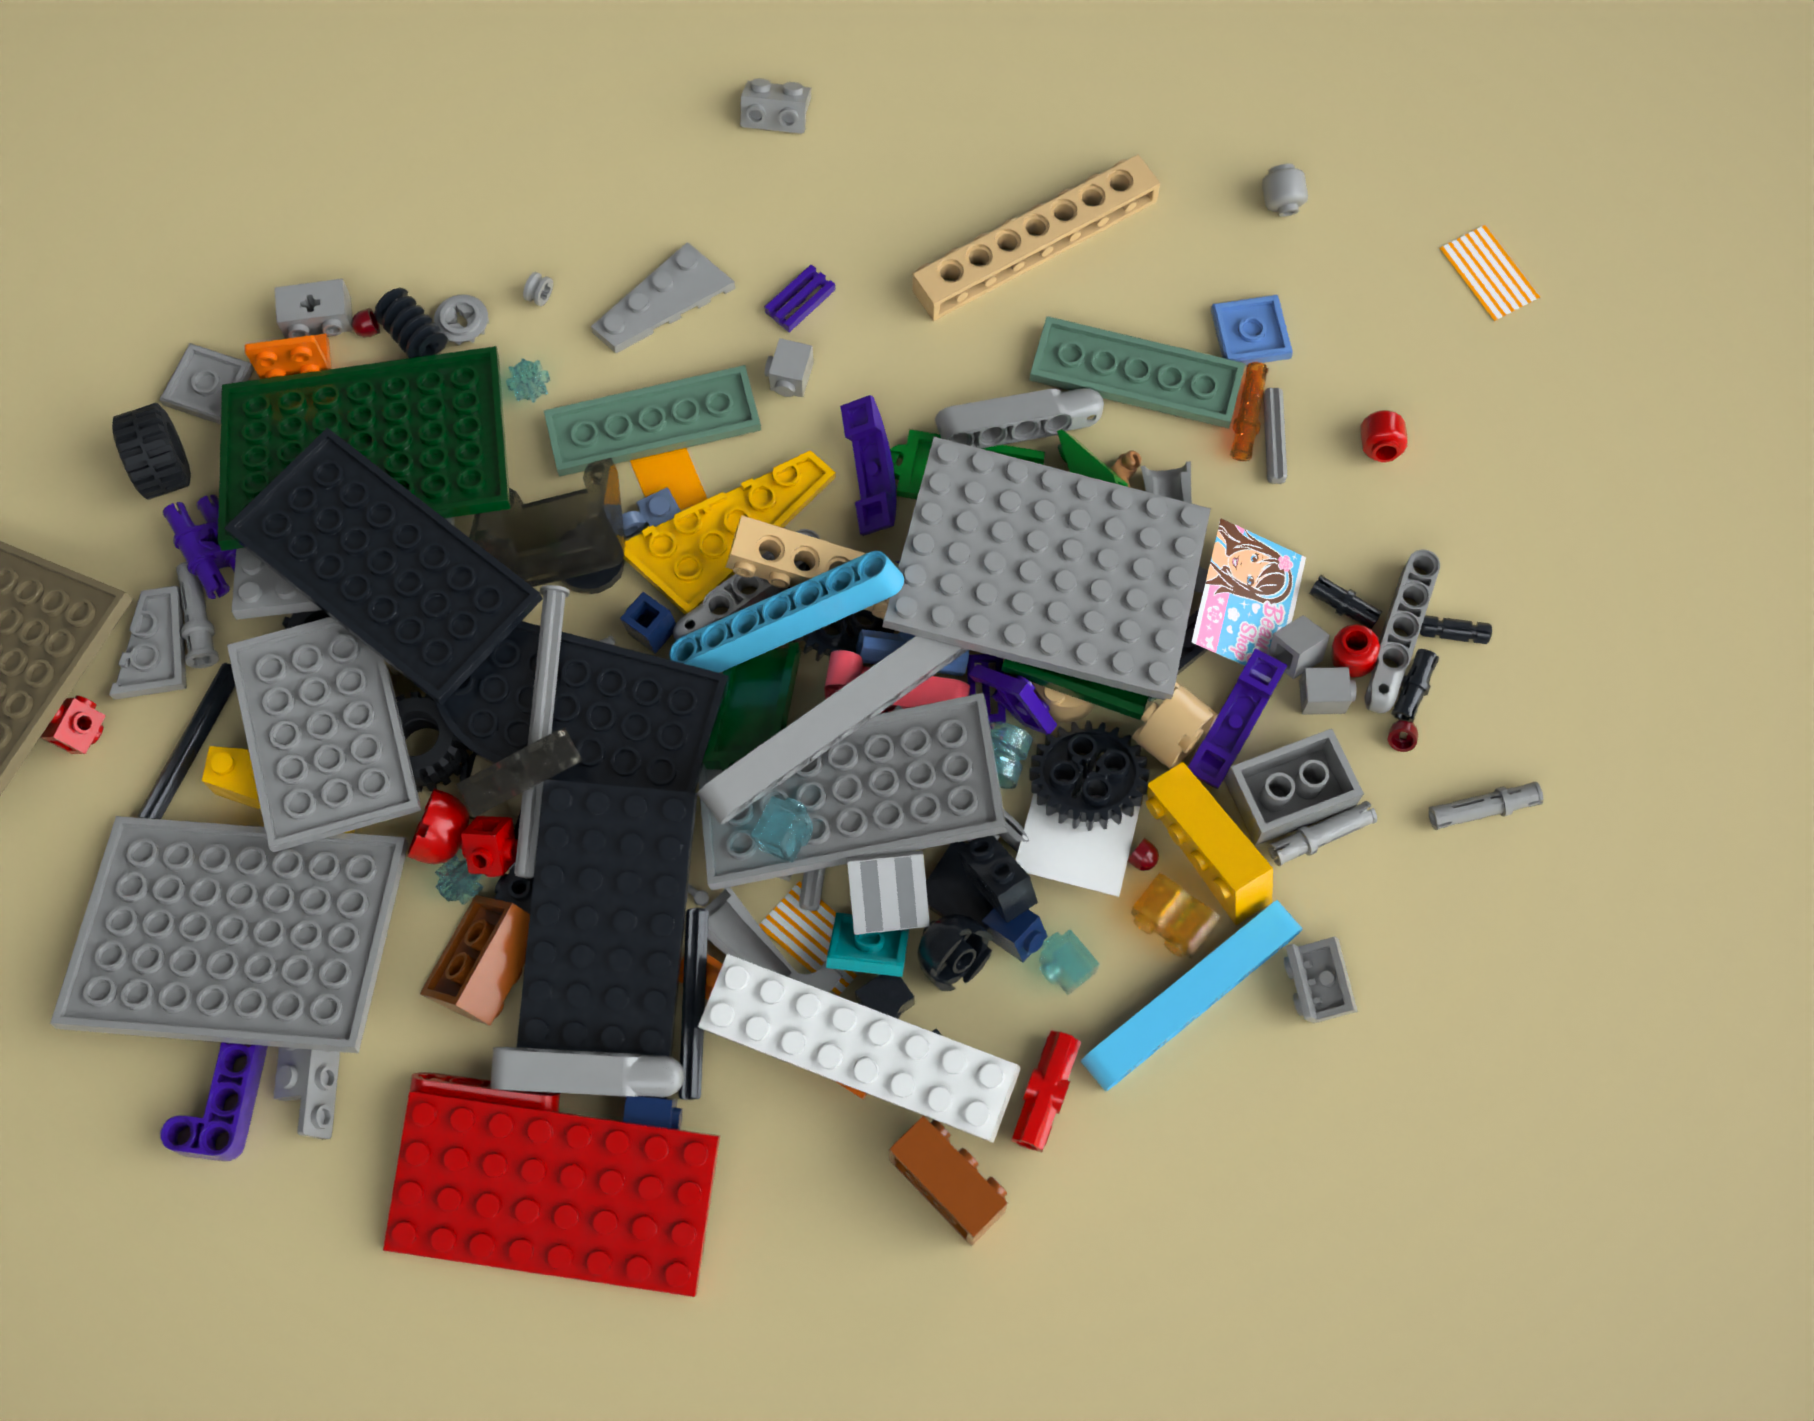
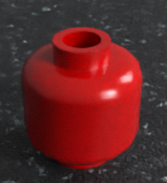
M1381 410L1367 416L1360 426L1362 449L1366 456L1378 462L1393 461L1403 454L1407 448L1408 438L1405 421L1401 415L1394 411Z
M1357 624L1349 625L1339 630L1334 637L1331 651L1332 663L1335 668L1349 667V674L1352 678L1363 677L1372 672L1376 666L1380 650L1378 637L1368 627Z

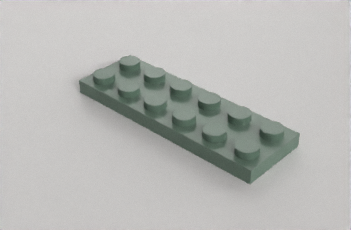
M1047 316L1030 372V381L1067 390L1090 388L1097 391L1104 399L1229 428L1246 363Z
M745 365L544 410L559 477L761 431V424Z

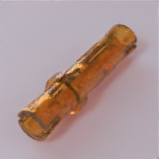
M1252 362L1247 365L1238 417L1233 422L1232 428L1235 431L1230 456L1237 461H1249L1252 459L1255 436L1259 433L1261 427L1259 414L1269 369L1260 362Z

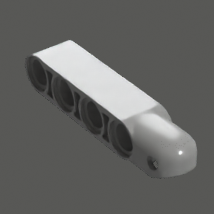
M1090 388L1061 392L1058 389H1046L944 408L936 415L935 423L942 439L982 449L1058 435L1057 431L1060 429L1066 432L1091 427L1101 418L1104 402L1102 396ZM1095 415L1092 419H1087L1089 416Z
M800 529L796 531L820 539L813 530ZM770 551L761 555L766 560H775V556ZM794 562L798 569L806 571L807 564L805 562ZM734 574L705 596L702 604L676 622L673 636L678 640L682 636L788 588L775 587L768 580L756 576L747 578ZM746 587L757 589L753 594L746 595L741 593ZM718 607L729 609L722 615L712 613Z
M1417 550L1408 559L1401 572L1379 639L1380 650L1377 663L1371 672L1372 675L1364 697L1366 708L1378 714L1388 712L1396 701L1440 570L1439 558L1429 550ZM1414 568L1423 569L1427 575L1417 573ZM1404 598L1413 599L1417 605L1407 604ZM1394 628L1404 630L1407 637L1397 635L1394 632ZM1383 659L1394 661L1398 668L1388 667Z
M495 1047L493 1048L490 1088L608 1096L667 1097L679 1091L683 1085L685 1075L681 1063L669 1056Z

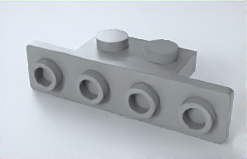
M279 1047L273 1099L282 1101L301 1099L298 1134L301 1136L323 1140L331 1139L340 1052Z

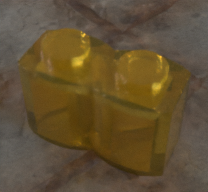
M1161 873L1148 886L1131 911V914L1135 917L1133 922L1139 929L1149 935L1155 932L1166 940L1164 946L1178 957L1186 955L1191 959L1216 928L1221 918L1211 908L1189 895L1177 883Z

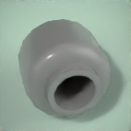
M1282 164L1270 168L1268 175L1262 180L1266 208L1270 211L1279 212L1281 217L1298 213V207L1304 205L1308 200L1304 172L1295 168L1293 164Z

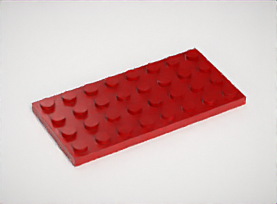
M409 1091L383 1251L695 1297L698 1291L720 1135Z

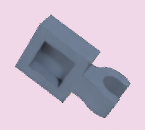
M667 487L637 501L639 511L626 512L620 515L618 519L625 537L629 538L652 525L656 527L673 519L674 515L681 512Z

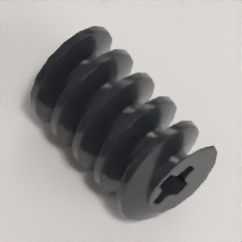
M393 289L385 293L377 303L374 312L375 319L383 325L386 332L391 335V338L398 343L399 347L406 352L409 358L437 355L446 347L448 337L440 332V328L435 323H432V319L428 314H424L423 308L420 305H416V300L412 296H408L406 289Z

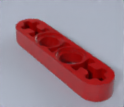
M429 1072L414 1073L411 1076L410 1091L557 1112L559 1111L560 1093L490 1088L491 1080Z

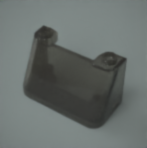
M612 458L592 462L585 468L583 481L586 489L523 504L518 493L509 487L511 509L474 514L469 538L532 587L619 565L623 561L626 546L619 475Z

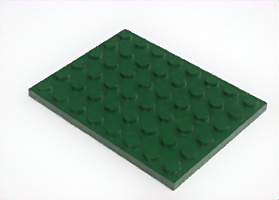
M496 346L222 384L218 543L222 551L244 548L228 535L224 527L327 427L445 519L511 509L500 363Z

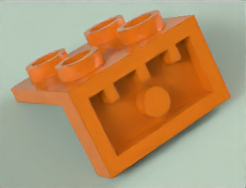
M326 334L244 345L245 353L260 379L331 369L330 344Z

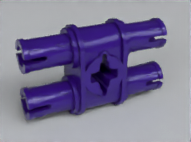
M210 494L212 503L207 495L198 500L196 507L206 521V524L194 525L182 502L176 503L178 511L174 503L164 508L163 516L167 519L175 534L173 543L183 554L187 562L188 571L198 576L209 599H216L214 591H216L219 598L226 595L230 587L219 569L231 567L235 574L236 549L222 551L218 543L219 498L214 494Z

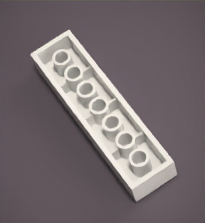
M729 954L726 955L698 1025L699 1028L992 1143L995 1140L1021 1069L1017 1064Z

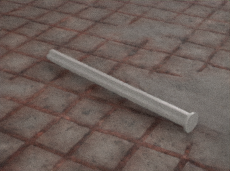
M545 585L540 588V593L543 595L514 872L516 876L521 878L534 877L544 779H547L565 597H568L570 594L569 589L557 585Z

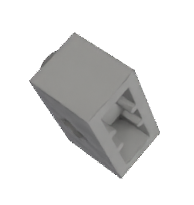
M343 278L275 287L276 320L285 339L318 334L336 336L342 332L353 331L351 296Z

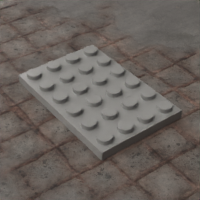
M331 617L227 645L268 846L272 852L422 811L389 668L378 654Z

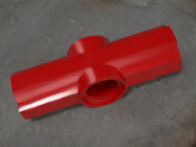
M1050 1031L1042 1050L1038 1067L1033 1069L1023 1097L1025 1103L1011 1141L1032 1151H1043L1051 1132L1056 1113L1059 1114L1070 1084L1068 1078L1081 1041L1063 1032Z

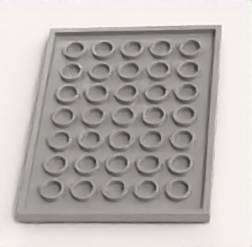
M934 437L898 567L904 576V584L897 594L890 597L883 627L1153 698L1171 700L1174 693L1211 508Z
M116 816L50 1023L56 1029L359 1053L407 853L408 842L406 838L341 833L272 852L268 846L265 827Z

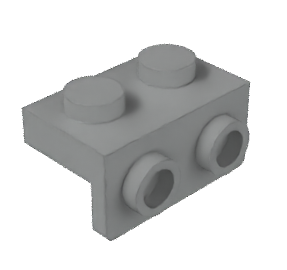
M766 79L747 81L741 95L740 125L745 128L804 133L806 128V112L811 101V88L803 87L802 84L796 82H788L782 85L773 84Z
M1334 936L1299 947L1295 944L1286 946L1288 956L1284 957V966L1288 977L1294 979L1297 993L1293 994V1000L1299 1016L1303 1015L1305 1020L1318 1023L1358 1012L1338 938Z

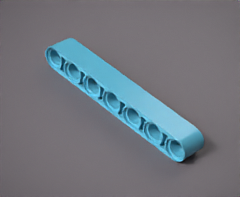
M875 550L682 636L672 645L669 652L670 660L717 673L723 672L894 596L901 590L904 584V576L882 551Z
M1276 900L1093 1048L1080 1062L1105 1092L1108 1091L1287 945L1303 928L1282 904Z

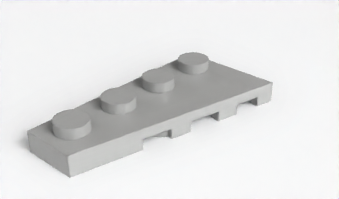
M687 242L591 326L592 332L612 351L618 353L653 334V329L664 323L669 322V324H672L681 319V314L696 306L698 308L705 306L711 302L710 298L721 292L727 294L734 290L735 282Z

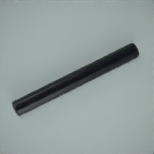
M223 663L139 811L137 818L162 819L235 687L231 664Z
M690 908L686 911L680 1063L684 1069L685 1078L682 1087L678 1091L679 1098L683 1100H697L701 1097L704 1030L699 1028L698 1025L705 1010L709 916L708 910L704 908Z

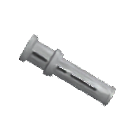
M184 562L176 567L185 618V624L181 629V636L186 640L188 650L185 662L187 666L192 668H206L213 666L219 661L218 652L214 650L212 641L215 629L207 618L202 583L198 576L188 571L187 562Z

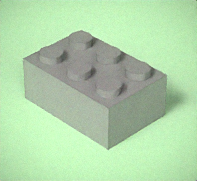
M1332 728L1230 767L1225 778V783L1255 846L1295 831L1302 826L1311 825L1355 807L1364 795Z

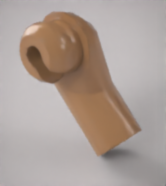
M1128 451L1120 455L1110 469L1130 487L1129 480L1141 465V456L1136 451Z

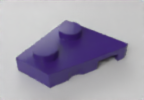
M976 664L969 676L975 682H981L996 688L997 690L991 697L1006 708L1023 726L1046 735L1053 732L1057 723L1049 713V706L1034 693L1035 687L1029 680L1022 676L1014 678Z

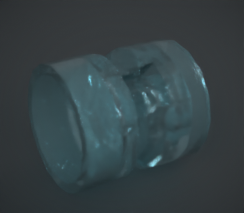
M992 722L989 725L1000 788L1014 789L1023 770L1020 760L1027 759L1033 738L1029 733L1017 726L1003 722Z

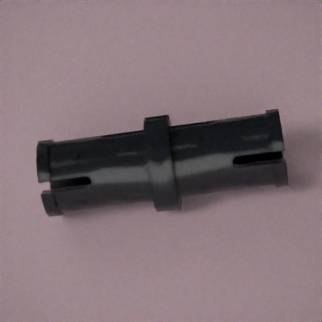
M1320 575L1309 593L1336 609V614L1340 616L1344 614L1371 630L1383 612L1355 596L1357 592L1352 589L1347 591L1323 575Z
M1427 649L1417 650L1408 675L1403 677L1401 693L1392 710V715H1395L1396 719L1414 722L1423 696L1428 695L1431 687L1429 685L1430 678L1439 661V656H1436V653Z

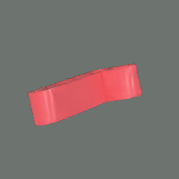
M846 650L831 652L824 687L825 699L871 668L863 666V659L860 655ZM932 676L880 714L886 711H893L897 705L906 709L969 696L970 685L961 680Z

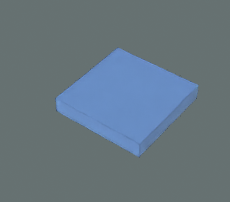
M1278 295L1212 304L1211 314L1222 358L1246 363L1245 365L1291 359L1293 351Z

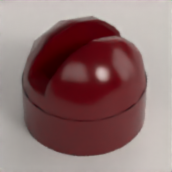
M371 308L361 310L354 315L352 329L358 336L366 338L380 334L379 323L375 319Z
M1399 720L1393 723L1389 729L1388 744L1394 750L1400 752L1413 750L1418 741L1417 727L1411 721ZM1400 733H1408L1407 739L1399 738Z
M1144 838L1127 862L1136 869L1149 871L1155 867L1159 860L1158 849Z

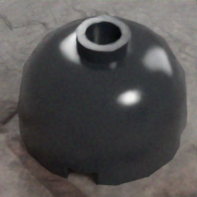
M952 914L930 922L929 927H925L918 946L917 954L920 968L941 991H952L956 989L952 985L953 983H956L962 977L963 981L967 983L983 969L992 952L987 945L989 940L993 941V936L979 922L969 916Z

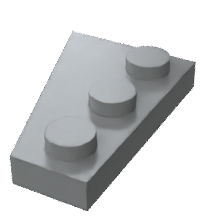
M178 586L141 591L129 629L131 636L126 653L122 652L119 661L121 669L117 682L112 684L109 694L114 700L187 689L184 639L181 636L183 608L180 588Z

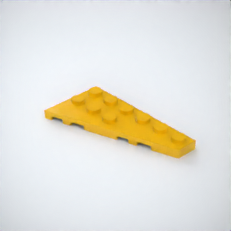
M810 450L774 467L773 471L755 480L751 478L742 482L741 486L727 493L723 491L675 514L673 519L656 527L652 525L643 529L641 534L626 541L622 539L612 544L613 550L686 615L702 604L705 596L710 591L736 574L733 569L726 568V563L741 515L784 528L835 479L836 472Z

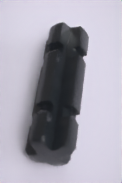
M1425 615L1420 634L1435 638L1436 634L1441 639L1469 642V639H1473L1474 643L1487 644L1491 640L1492 625L1483 622H1477L1476 625H1472V621L1444 617L1441 621L1436 616Z

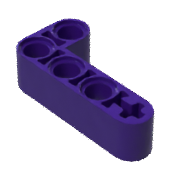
M221 1042L204 1117L198 1118L181 1115L168 1119L163 1124L160 1133L162 1144L167 1149L186 1157L224 1162L238 1158L245 1148L268 1046L250 1045V1047H247V1044ZM242 1056H247L245 1068L239 1072H234L233 1066L235 1061ZM233 1094H238L237 1105L233 1109L225 1111L226 1099ZM190 1127L191 1135L189 1140L179 1145L177 1142L179 1133L183 1129ZM228 1132V1144L223 1149L216 1150L215 1143L217 1138L222 1133Z

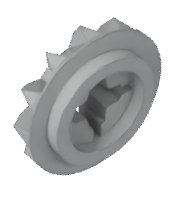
M456 295L446 299L439 305L434 315V323L440 328V332L448 337V341L456 342L460 346L465 341L474 343L475 338L480 334L485 335V327L489 324V318L485 305L479 299L470 295ZM457 312L467 319V327L464 328V326L462 327L458 323Z

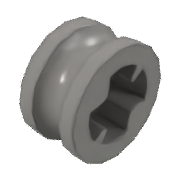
M533 272L524 286V299L529 302L534 300L536 305L543 306L552 293L553 280L547 276L542 279L540 273Z

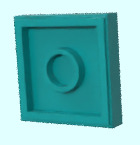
M836 913L827 954L826 968L903 977L910 929L854 935L852 914Z

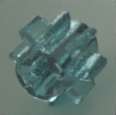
M522 358L521 362L517 363L515 367H509L513 378L507 379L506 383L508 389L514 391L517 401L524 398L534 403L542 394H548L544 383H548L551 380L548 371H542L539 360L533 363Z
M456 855L435 872L440 877L435 887L448 902L459 900L462 905H465L483 889V886L478 883L482 874H470L466 859L459 860Z

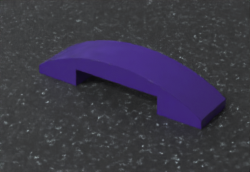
M871 395L840 406L845 438L852 441L861 498V500L855 502L859 532L862 536L893 527L896 517V484L891 451L880 412L874 397Z
M1256 648L1254 649L1205 739H1203L1188 766L1197 779L1217 790L1219 789L1288 666L1287 664Z

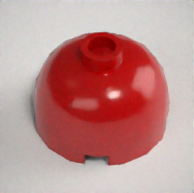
M434 788L413 836L407 857L428 864H443L452 860L459 849L462 850L461 833L468 827L470 815L467 807L458 798Z

